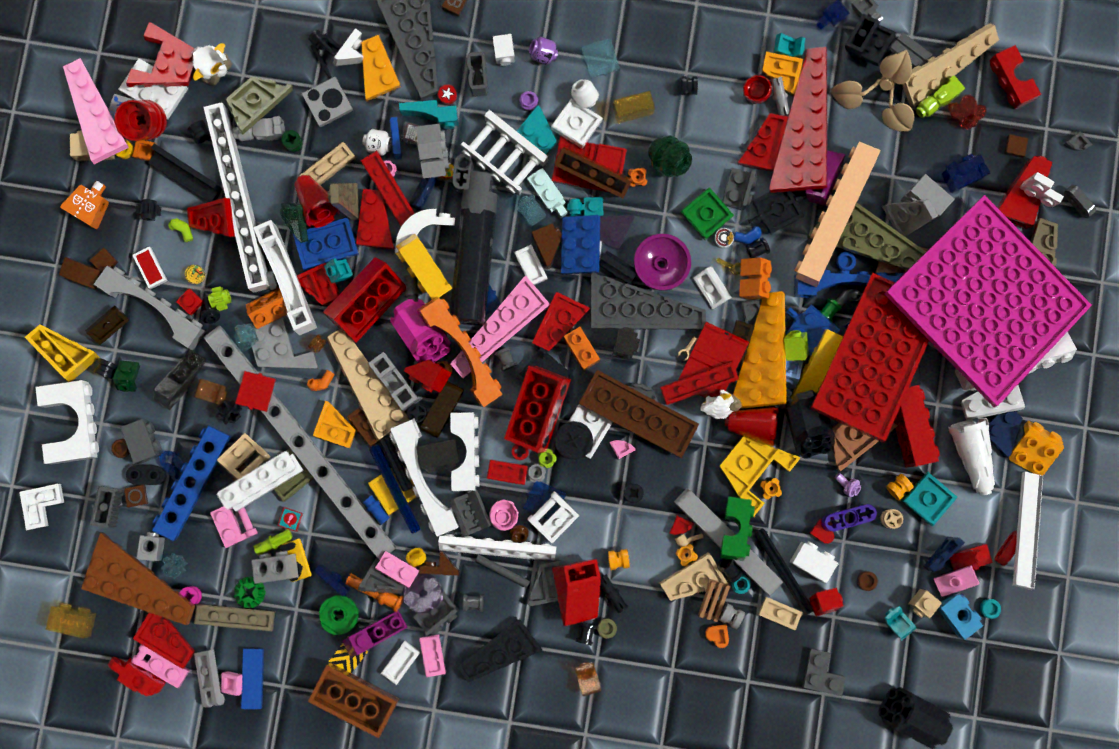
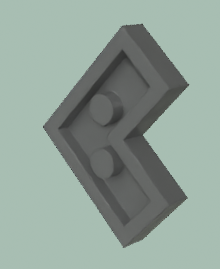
M810 648L802 687L842 696L846 677L827 672L830 658L829 652Z

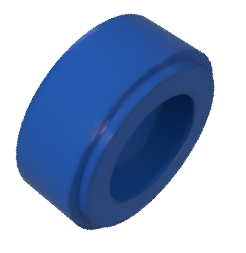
M843 252L836 258V266L840 271H850L856 264L854 255L849 252Z

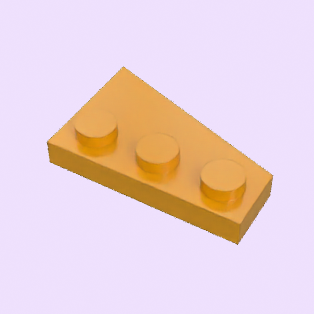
M379 35L362 41L366 101L400 88L401 85Z

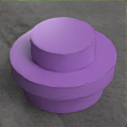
M531 91L522 93L519 98L520 106L525 110L534 109L538 104L537 95Z

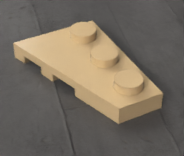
M707 552L699 557L697 561L691 562L688 566L683 567L659 582V584L671 601L691 596L695 593L706 592L710 579L727 583V581L718 570L711 554Z

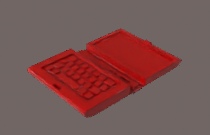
M560 136L555 163L562 148L567 147L620 174L623 173L627 149L588 143V141L583 148H580ZM554 165L553 182L608 192Z
M706 322L678 380L733 361L735 369H737L749 341ZM729 383L698 395L704 398L707 396L717 398V396H720V390L726 391Z

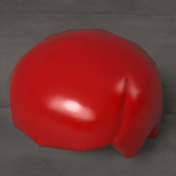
M761 75L750 77L743 86L745 98L753 104H761L767 101L772 92L769 79Z

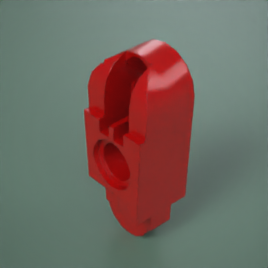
M112 657L109 661L108 666L119 674L117 681L134 692L150 696L161 692L166 684L163 679L132 663V658L125 662L117 657Z

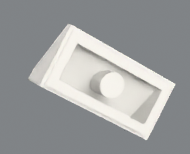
M712 266L693 277L712 309L717 308L732 298Z

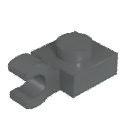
M855 0L851 5L860 17L866 14L879 21L883 19L876 11L879 5L874 0Z

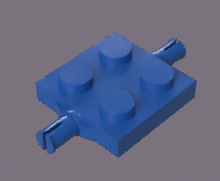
M810 305L800 314L791 307L785 312L794 320L792 326L785 334L787 335L793 330L807 332L810 356L814 348L818 346L825 329L835 333L840 331L834 323L813 305Z

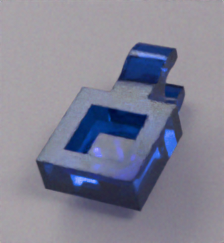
M836 0L824 9V16L818 20L819 22L816 25L820 30L829 23L836 26L848 17L850 13L840 0Z

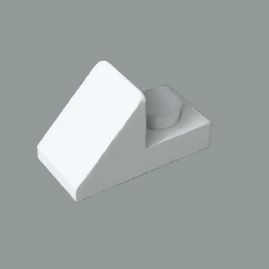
M357 29L352 32L335 55L333 61L335 66L362 63L363 56L356 51L362 42L360 40L362 33Z

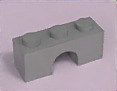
M385 352L368 363L404 412L411 405L420 401Z

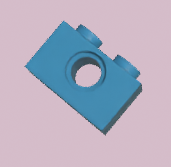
M952 593L941 601L942 604L937 610L958 638L966 640L983 627V624L980 622V615L975 610H971L968 606L969 601L963 594ZM960 610H963L964 617L959 620L957 614Z

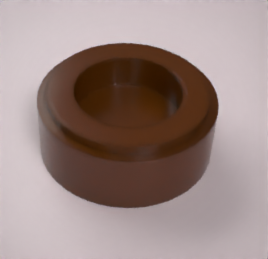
M863 571L858 575L857 584L862 590L871 591L876 588L878 579L874 573Z

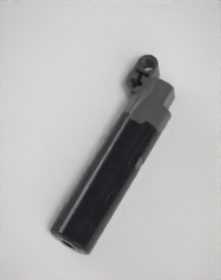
M460 154L455 159L453 184L456 190L462 194L450 314L451 316L455 315L462 325L477 326L485 324L498 195L492 192L493 177L491 173L473 172L474 165L470 156ZM462 162H469V165L466 168L460 167V164ZM464 177L466 183L460 186L459 183H462V178Z

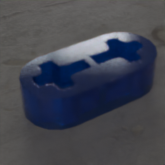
M173 451L163 452L159 458L160 464L174 481L176 479L179 480L180 478L177 477L179 472L176 468L181 471L184 465L183 460ZM166 455L173 456L171 460L175 464L174 466L171 463H165L167 460Z

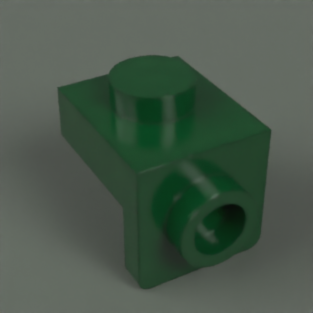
M119 360L113 377L117 390L123 392L136 391L135 380L140 369L139 362Z

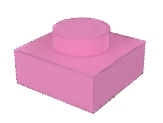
M230 671L223 672L221 692L234 696L242 694V675Z

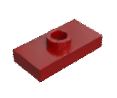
M490 460L487 479L525 485L528 466Z

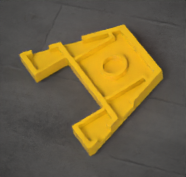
M742 436L719 467L739 498L752 500L751 506H755V516L765 503L749 491L773 460L790 472L800 457Z

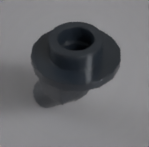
M208 297L203 298L205 310L201 311V319L204 323L213 324L220 319V312L217 308L213 309L211 307Z

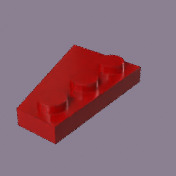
M770 113L752 143L749 144L746 152L738 161V165L774 172L788 117Z
M363 189L356 245L394 250L384 198L379 190Z
M222 198L187 208L189 227L235 237L230 198Z
M556 292L531 344L539 348L542 347L549 352L590 308Z
M148 613L133 640L182 669L187 666L195 652L169 619L152 613Z

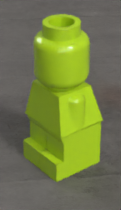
M953 75L932 97L929 96L918 104L916 113L921 118L931 116L939 107L949 104L965 90V87Z

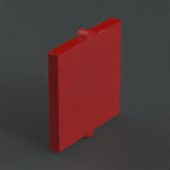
M244 371L235 404L249 407L250 410L254 408L267 412L276 379L263 376L262 373L255 374Z

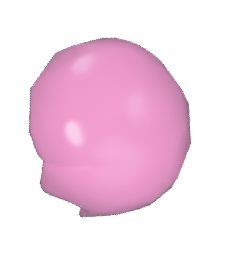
M500 500L491 507L489 519L496 529L506 531L513 528L517 523L519 512L512 501Z

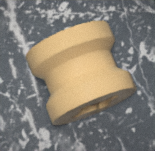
M888 509L882 512L880 521L884 527L895 529L902 525L903 515L898 510Z

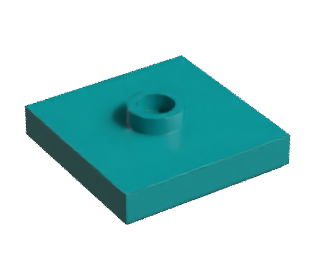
M926 472L902 502L930 526H934L958 497L933 475Z

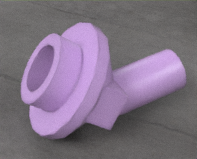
M841 473L836 474L835 479L844 487L843 491L848 497L858 495L861 490L858 479L852 478L848 481Z

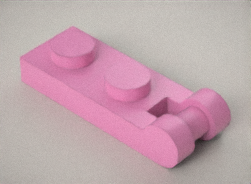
M141 644L138 648V654L134 655L131 662L141 666L174 687L180 688L190 670L186 667L184 669L178 667ZM146 654L151 656L149 661L144 659Z

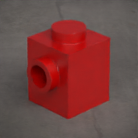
M837 588L817 592L809 598L815 617L835 612L843 607V598Z

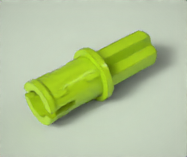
M287 529L275 536L270 535L268 539L254 545L256 554L259 556L270 550L278 549V546L293 538L292 533Z

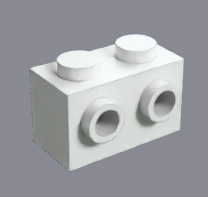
M809 541L807 543L801 542L790 563L821 582L827 583L838 565V562L834 561L835 557L826 551L824 553L817 550L818 546Z

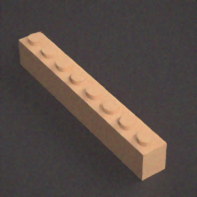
M859 142L856 148L852 147L848 156L851 160L849 164H844L841 174L844 175L841 180L837 179L833 188L836 192L834 196L830 195L826 202L828 209L826 212L822 211L818 219L820 226L819 228H814L810 236L813 239L811 245H806L802 253L805 257L803 261H798L794 270L797 272L796 279L814 287L818 286L881 150Z

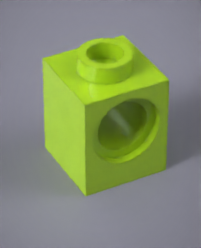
M800 330L790 331L784 338L786 361L806 360L809 355L807 332H801Z

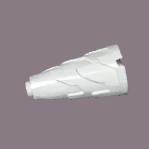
M977 418L978 423L973 421V419L955 423L948 427L949 433L953 437L956 449L970 477L973 489H976V492L980 493V495L991 494L995 482L988 419Z

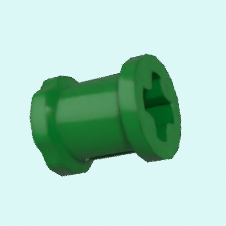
M828 298L826 300L827 304L820 312L832 322L833 316L842 309V306L835 300Z

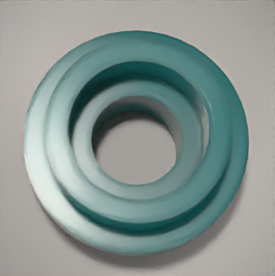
M743 574L740 579L731 582L733 591L738 594L746 593L751 586L749 578ZM739 580H742L744 582V585L741 588L737 586V582Z

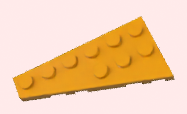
M783 291L769 293V299H762L755 327L740 370L739 380H737L733 393L740 400L741 408L787 404L786 353L784 344L785 293Z

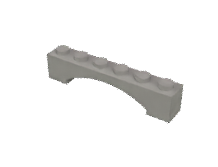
M106 266L94 283L95 286L114 298L117 295H127L150 303L170 324L174 332L172 338L187 348L194 350L206 333L201 328L203 326L195 319L190 321L185 318L187 316L185 312L178 308L175 311L170 307L172 305L164 298H161V300L154 297L156 293L146 287L144 290L139 287L141 284L139 281L132 277L126 278L123 276L125 272L115 266L112 269Z

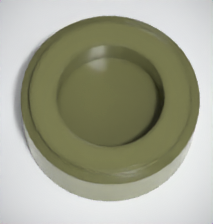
M604 618L598 623L597 631L601 637L608 639L616 634L617 626L612 619Z

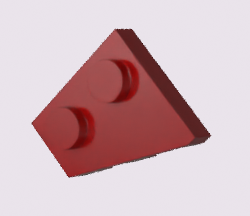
M327 263L297 275L299 283L305 291L323 306L332 303L340 295L336 284L331 283L326 274L324 266Z

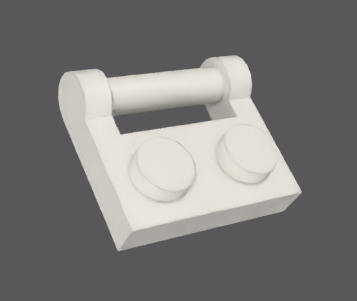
M555 491L550 495V499L534 515H530L527 518L551 543L579 517V514ZM557 502L560 505L559 509L542 525L539 520Z

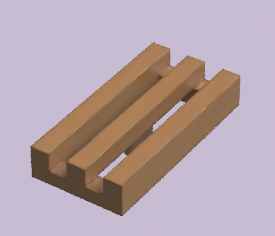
M710 579L698 616L718 622L730 585ZM717 585V588H716V591H715L714 596H713V598H712L711 605H710V607H709L708 613H705V612H706V609H707V606H708V603H709V600H710V597H711V595H712L714 586Z

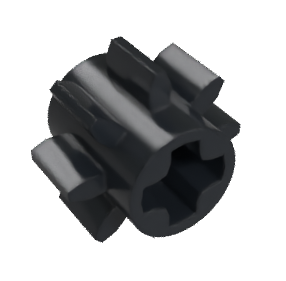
M142 199V203L136 206V213L141 215L140 219L155 221V217L161 216V207L157 205L155 200Z
M231 400V402L223 401L217 407L220 412L217 414V417L225 425L227 423H235L241 418L239 412L242 408L235 404L234 400Z

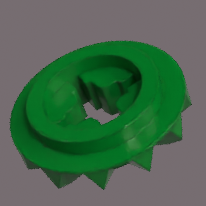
M245 577L239 580L234 587V597L243 608H254L261 604L265 598L264 584H254V577ZM256 587L252 592L253 597H244L246 594L245 588L251 589Z

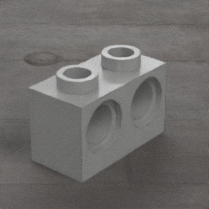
M284 551L277 552L276 557H271V553L259 555L260 559L252 560L254 584L298 577L296 554L288 555V552Z

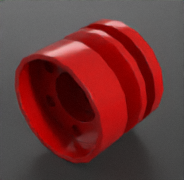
M128 100L123 102L117 108L114 116L118 132L124 138L131 141L158 138L165 131L167 125L166 114L163 108L152 100Z

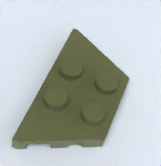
M252 76L228 96L226 102L242 135L246 133L292 92L293 87L291 84L283 86L276 84V81L263 80L262 78Z

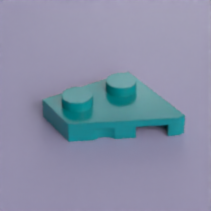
M537 105L517 132L547 155L555 146L557 140L541 107Z

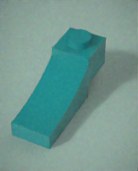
M437 100L399 103L402 116L427 118L439 123L440 127L444 129H453L455 126H459L456 106L438 107Z

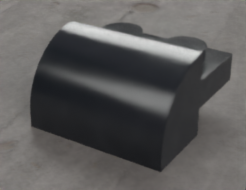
M863 14L847 40L845 50L859 62L864 60L878 67L897 32L880 25L879 20Z

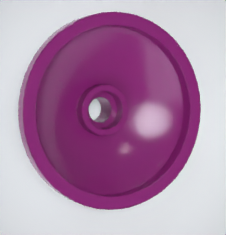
M655 234L646 238L637 248L634 256V268L638 278L646 286L660 291L671 290L678 287L687 278L691 269V256L687 246L679 238L669 234ZM658 262H663L664 267L660 268Z

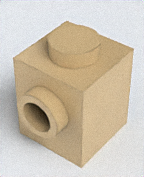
M919 589L908 604L914 608L912 611L920 618H931L942 603L927 590Z

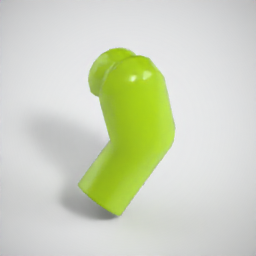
M178 218L172 219L169 222V229L180 231L184 242L194 240L188 223Z

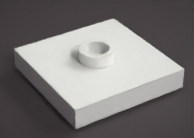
M570 99L552 124L551 130L583 148L603 118L588 108L579 107L573 99Z

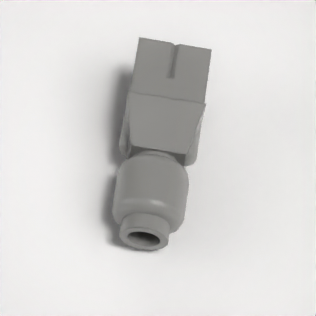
M280 116L260 119L243 135L240 133L238 126L233 128L234 138L240 141L253 140L254 137L257 140L282 139V135L285 133L284 121Z

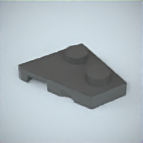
M559 561L540 564L529 600V606L558 601L552 568L560 566Z

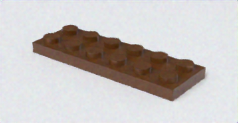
M596 370L579 402V405L679 458L683 457L699 426V423L599 370Z

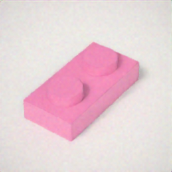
M386 551L375 568L408 589L419 572L416 568Z

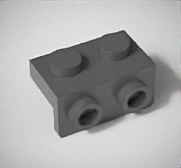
M477 490L449 501L463 537L491 526Z
M443 592L417 613L414 619L425 631L424 634L426 636L430 633L434 636L442 629L440 625L445 621L449 624L458 617L455 613L459 609L448 595Z

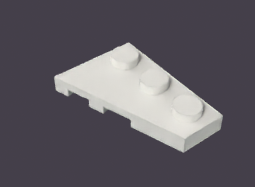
M1018 385L994 408L979 392L961 401L966 420L1025 408Z

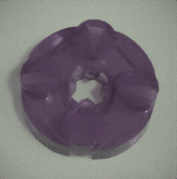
M418 574L410 588H404V603L417 613L424 614L430 612L429 610H432L434 607L436 608L442 600L443 589L440 582L430 574ZM422 589H425L427 595H423V597L420 598V591H422Z

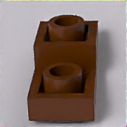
M64 257L59 275L87 287L97 289L94 283L102 271L74 259Z

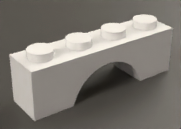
M474 412L450 413L451 433L459 436L464 441L467 451L463 464L451 471L452 491H474L477 486H480L479 475H476V467H479V455H475V448H479V436H475V429L479 428L478 417H475Z

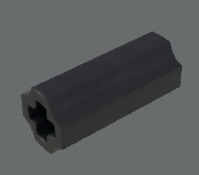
M609 251L605 252L599 262V266L627 284H631L637 275L634 267Z

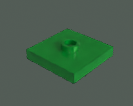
M710 187L680 212L704 240L708 239L734 216Z

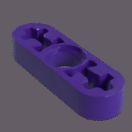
M870 504L860 505L827 514L822 518L821 524L824 530L834 532L871 522L876 518L877 512L875 507ZM866 510L870 511V514L867 516L859 517L858 513H863ZM848 512L853 515V521L850 524L845 521V515ZM830 519H839L840 523H835L832 526L828 525Z

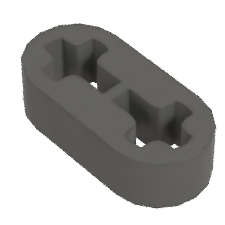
M1071 185L1064 191L1066 199L1082 217L1089 218L1096 212L1094 204L1078 186Z

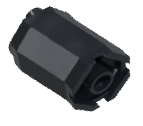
M813 390L798 393L793 396L794 400L791 403L787 401V404H785V414L788 419L795 450L804 459L818 454L829 453L835 441L830 418L810 409L817 395Z
M902 687L889 689L879 708V716L882 717L883 723L930 749L936 748L935 746L938 744H946L953 731V726L949 722V718H951L950 713Z

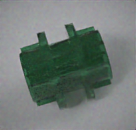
M672 135L655 139L649 147L648 156L651 159L653 169L662 172L667 177L683 175L692 165V155L690 154L689 146Z

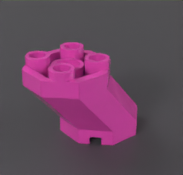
M407 299L395 307L393 311L395 315L394 318L391 316L390 322L418 363L428 359L436 362L450 352L449 346L451 342L442 329L435 325L432 327L427 326L417 309L425 305L422 299H418L419 302Z

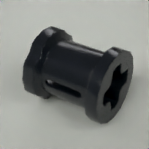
M763 237L760 238L759 242L751 246L746 245V251L750 258H756L764 253L769 254L771 252L767 241Z
M722 558L717 565L718 570L723 572L730 582H735L742 576V569L736 566L732 559Z
M580 622L579 625L581 627L576 642L593 645L592 636L596 625Z

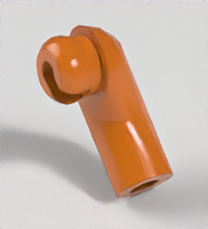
M326 370L322 378L309 379L307 386L312 391L325 390L335 374Z

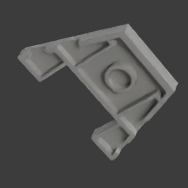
M288 315L259 329L253 326L247 330L257 367L319 369L313 351L294 356L285 320L289 319Z

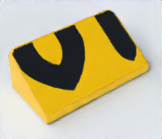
M300 538L282 544L280 546L281 552L287 551L288 555L296 554L298 577L292 578L290 581L295 582L312 576Z

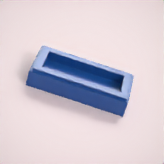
M390 117L393 155L395 159H402L397 117Z

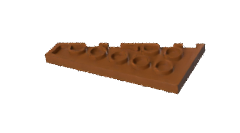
M100 533L81 589L184 625H189L195 608L193 603L178 591L173 590L167 585L168 583L158 578L153 571L133 555L128 554L118 543L113 542L108 535Z

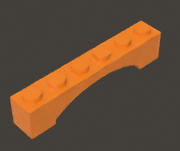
M435 297L417 309L427 326L432 327L435 325L449 334L462 349L472 374L473 387L469 390L479 405L485 407L503 395L500 391L502 387L496 378L493 380L490 376L492 371L486 363L483 364L479 359L481 354L477 348L471 347L469 343L471 339L465 331L462 332L458 327L460 322L455 315L451 316L448 309L450 307L444 298Z

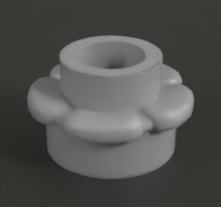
M533 464L528 468L527 475L530 481L541 482L544 480L546 470L543 466Z

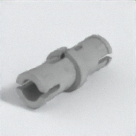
M782 77L771 79L774 92L773 100H776L779 115L790 114L786 98L788 94L785 93Z

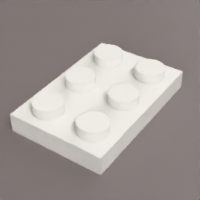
M139 58L132 69L151 73L153 66ZM128 75L119 88L122 93L134 100H152L158 103L163 108L167 120L188 90L186 86L164 87L163 85H152V87H144V85H134V87H127Z

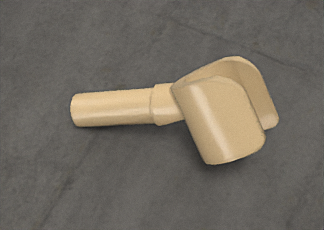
M695 336L685 349L679 351L677 357H679L680 353L684 352L687 355L684 361L689 358V352L697 341Z
M682 534L675 538L678 546L682 547L692 541L702 539L703 534L689 538Z

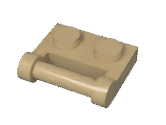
M244 433L217 459V462L236 480H239L254 471L263 461H267L270 456ZM256 452L259 456L239 473L237 469Z

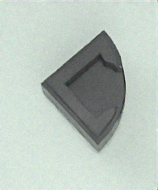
M1079 131L1064 145L1069 149L1082 151L1092 146V143Z
M760 299L741 303L744 322L751 320L758 313Z

